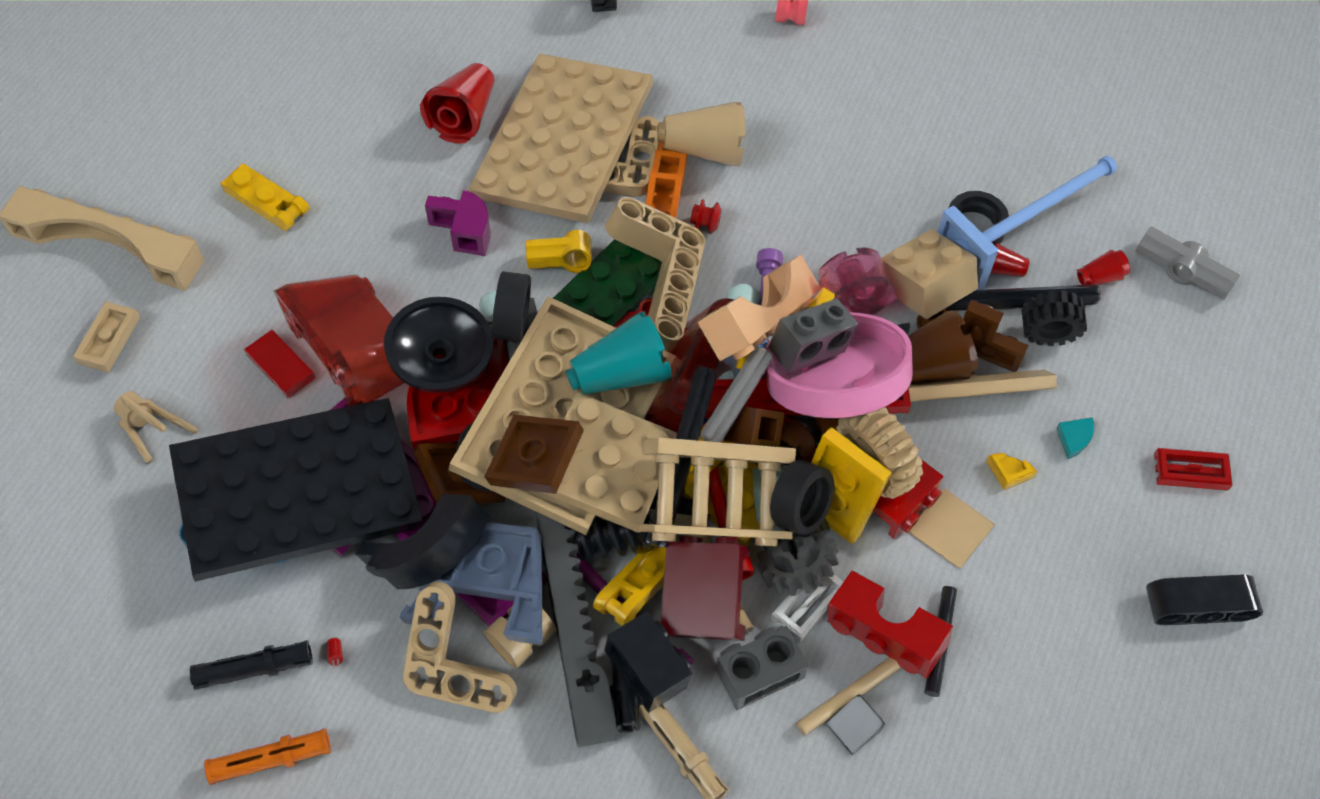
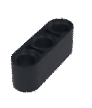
M1251 575L1164 578L1146 585L1154 623L1157 625L1243 622L1259 618L1263 615L1254 577Z

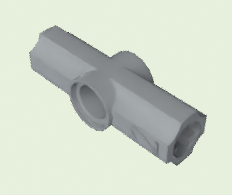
M1152 226L1147 230L1135 250L1165 267L1167 275L1174 282L1183 285L1194 283L1225 300L1240 277L1238 273L1208 258V251L1200 243L1195 241L1181 243Z

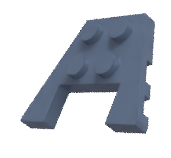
M487 522L480 538L470 552L454 568L432 582L446 583L453 589L454 593L514 601L504 635L511 641L541 645L543 640L541 534L536 528ZM428 584L420 586L418 589L422 591ZM437 593L428 598L434 604L432 614L428 618H435L436 610L444 604V602L439 601V594ZM416 600L411 607L406 605L400 614V619L405 624H412Z

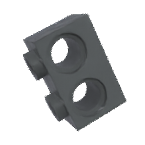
M836 298L781 318L768 348L788 373H792L844 353L859 323L839 299Z
M785 626L778 630H775L773 627L765 629L754 637V641L741 646L740 643H736L725 648L720 653L721 656L717 658L716 672L737 711L805 679L809 666L788 627ZM771 651H779L784 654L786 661L782 663L773 662L767 654ZM736 667H746L752 672V676L747 679L738 678L733 673V669Z

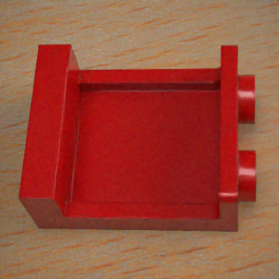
M923 460L921 465L923 475L920 476V481L915 484V487L894 499L880 496L872 511L890 526L888 535L893 539L902 530L908 533L920 518L917 513L924 506L930 509L942 494L938 488L944 476Z

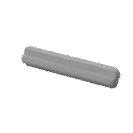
M755 347V350L750 353L703 428L700 437L704 441L722 442L773 360L772 354L766 349Z

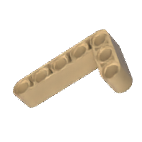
M623 197L618 201L606 222L605 229L615 240L662 261L648 315L661 337L665 347L664 351L671 353L685 331L705 246V237L700 230L636 199Z

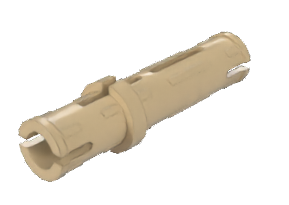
M643 704L640 705L638 712L648 722L655 734L681 767L680 773L685 779L689 778L704 799H722L729 792V788L722 782L708 763L710 759L706 753H700L678 722L666 709L665 705L662 704L649 713Z

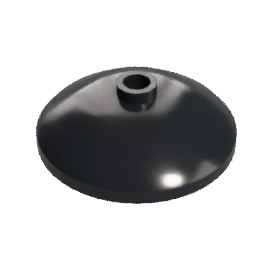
M450 297L424 298L405 306L393 317L384 337L385 356L394 374L407 385L418 390L433 393L455 391L468 386L484 373L493 354V334L486 318L472 305ZM438 354L446 356L445 358L441 359L435 358V356Z

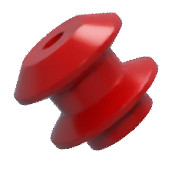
M704 199L701 200L700 205L694 204L690 223L695 224L697 229L701 226L708 227L709 234L715 232L719 227L722 214L719 203L716 202L712 208L706 207Z

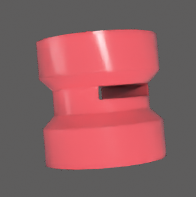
M778 0L775 22L784 23L788 19L793 21L795 25L804 26L808 0Z

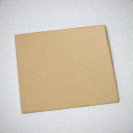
M942 488V494L930 509L926 508L909 533L960 569L995 524L948 490Z

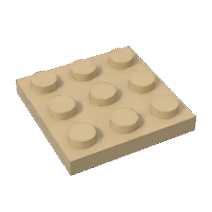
M577 392L564 420L579 421L584 432L557 493H541L638 532L639 524L644 523L659 484V463H656V456L642 455L643 439H676L677 433Z

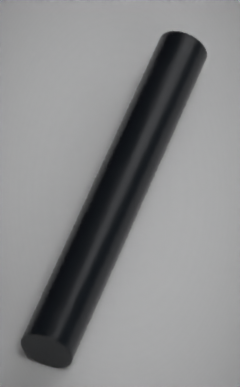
M943 586L937 617L952 625L957 589L952 586ZM948 647L926 679L924 693L928 696H940Z

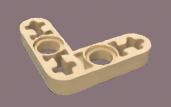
M643 116L636 120L631 133L626 162H617L612 172L614 178L608 181L603 193L641 197L647 194L655 150L658 148L657 125L659 121L657 119ZM645 130H650L648 141L643 140ZM639 152H646L651 157L640 161L634 158V155ZM636 171L641 172V180L637 184L633 183L636 178Z
M432 582L428 584L418 594L415 603L403 671V681L406 687L415 694L493 713L505 711L517 694V686L509 675L445 659L455 608V594L453 589L446 583ZM437 593L439 594V601L444 602V604L436 610L435 618H428L432 614L434 605L433 601L428 600V598ZM421 630H434L439 637L438 646H425L420 639ZM420 667H424L425 674L431 676L425 682L420 681V674L415 673ZM444 671L445 674L442 680L440 678H437L441 674V672ZM456 674L465 676L470 683L469 691L464 693L455 691L451 685V676ZM479 680H482L483 683L480 686V689L483 690L478 696H476L475 692L479 687ZM495 685L501 686V693L505 694L501 700L494 699L495 693L490 691Z

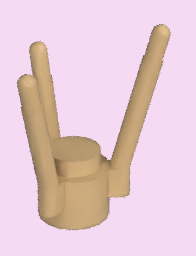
M134 391L122 394L114 404V412L122 418L119 426L127 432L147 463L152 461V457L134 427H143L150 423L159 431L165 432L166 426L155 418L153 413L193 434L198 431L195 426L162 409L150 399L144 400Z

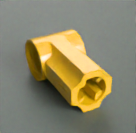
M572 230L562 238L526 240V261L529 269L564 267L569 272L579 273L582 270H588L591 266L592 239L585 231Z

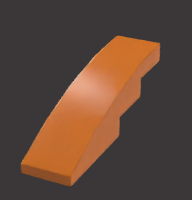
M658 142L653 168L650 173L645 204L676 219L688 154L664 149L663 142Z

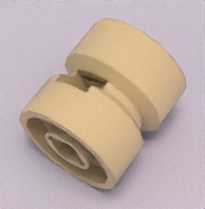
M512 606L508 609L509 616L511 613ZM543 609V640L541 645L536 646H542L557 632L554 622ZM499 617L484 631V635L496 652L516 669L533 654L532 647L536 644L508 640L504 635V631L509 617Z

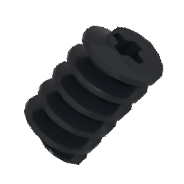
M650 509L643 524H651L652 515ZM596 516L586 535L576 531L577 545L583 561L585 554L591 562L598 561L599 552L602 553L605 559H611L614 547L621 557L627 555L629 545L635 554L641 553L643 541L650 551L656 550L655 546L646 542L648 532L638 533L604 519V523H600Z

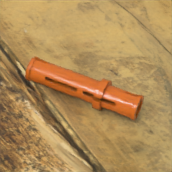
M325 728L293 738L290 734L280 737L278 742L214 759H206L204 762L208 783L213 785L217 782L285 765L287 768L296 766L297 761L322 754H330L331 742L328 731Z

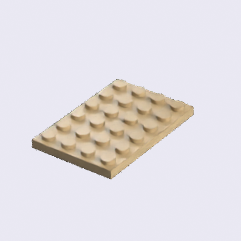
M538 54L468 191L476 194L483 201L589 224L652 88V75Z
M547 296L451 460L449 471L586 535L596 516L595 514L541 492L491 486L484 476L513 415L565 419L576 393H581L579 389L573 391L567 379L565 370L570 369L569 361L616 328ZM662 351V363L669 361L670 366H672L675 355ZM663 382L586 394V396L645 419Z

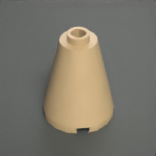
M730 102L664 116L663 122H658L657 141L663 142L664 149L730 166H740L744 148L738 147L741 146L742 137H745L744 106L741 105L742 102Z

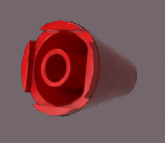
M472 63L427 91L420 103V113L425 125L430 130L433 127L441 133L439 138L454 144L470 141L480 128L495 83L492 71L481 63Z

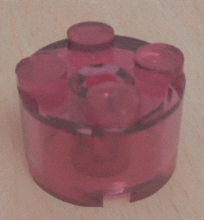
M862 247L856 248L857 254L847 256L846 251L830 258L820 268L818 273L820 288L824 287L834 293V299L838 298L849 312L874 315L896 301L895 288L878 251Z

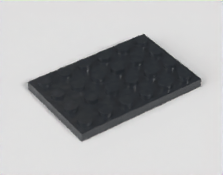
M389 398L169 445L190 566L195 582L401 533L423 526L421 512Z

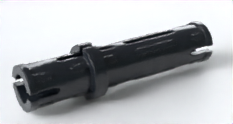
M308 640L280 647L268 645L263 650L254 653L233 656L208 663L194 664L190 666L191 684L194 690H199L259 675L277 676L279 671L309 666L313 664L311 645H309Z

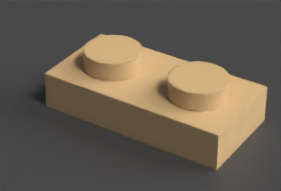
M105 301L73 356L76 363L109 373L140 319L137 310Z

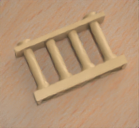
M671 438L643 439L642 455L656 456V463H659L657 525L639 524L638 532L652 533V540L675 541L676 534L755 538V545L778 546V539H792L793 532L774 531L775 523L771 518L770 504L776 484L777 471L781 470V464H790L795 461V448ZM679 457L691 458V465L694 466L692 526L672 525L675 464H679ZM714 460L725 461V468H728L726 528L707 527L710 466L714 465ZM748 463H758V470L762 471L759 530L741 529L743 469H747Z

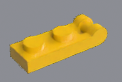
M244 163L220 183L225 193L284 231H288L295 224L294 220L298 216L303 217L310 210L309 204L302 197L292 195Z
M645 546L641 553H638L599 592L594 600L593 608L602 614L608 612L613 615L615 622L621 626L633 620L641 608L664 585L666 548L656 547V550L650 551ZM620 595L627 599L623 604L616 600Z

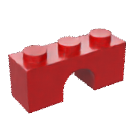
M851 570L828 603L827 622L840 634L851 635L862 641L870 651L879 655L884 654L896 660L899 666L908 673H918L927 679L950 643L953 625L920 607L905 622L892 623L885 620L879 614L883 607L885 588Z

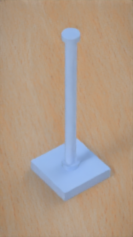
M1110 156L1102 157L1094 167L982 233L953 205L943 211L938 233L977 257V290H984L999 251L992 243L993 241L1103 175L1110 176L1115 173L1117 165Z

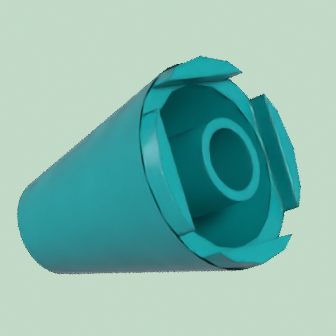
M644 311L636 314L569 361L570 369L565 370L572 390L579 389L584 395L660 383L672 378L669 361L665 363L661 361L663 359L662 351L665 350L661 337L649 315L645 316Z

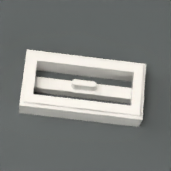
M835 574L833 577L823 576L825 578L823 581L824 586H818L790 618L785 613L804 594L803 588L798 589L795 596L789 595L772 613L771 619L776 623H781L783 627L787 626L789 631L795 635L794 638L801 642L828 612V603L842 585L843 581ZM833 584L836 587L807 621L799 627L797 625L798 621Z

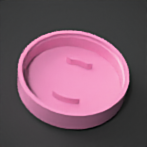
M849 312L859 324L846 351L792 373H788L768 348L771 342L770 339L765 347L773 356V360L765 371L767 389L770 395L785 408L813 417L845 418L879 410L902 396L912 381V345L908 335L899 326L886 319L869 314Z

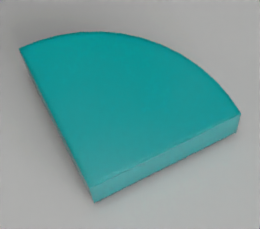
M1093 417L1059 422L1056 429L1067 459L1079 455L1090 443L1094 434Z

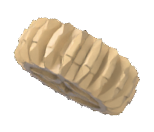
M883 407L867 414L840 418L838 420L837 432L848 438L853 444L892 472L880 496L894 499L913 489L915 484L920 481V476L923 475L921 467L923 463L922 459L917 455L919 449L914 446L911 440L912 436H909L905 431V425L901 426L896 416L888 413L887 408Z

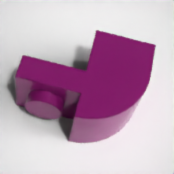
M463 190L460 200L446 196L428 195L425 203L428 225L451 229L450 235L453 251L485 256L491 238L488 210L484 201L476 194Z

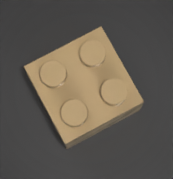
M933 229L922 233L880 258L883 290L925 319L930 318L978 289L977 257Z

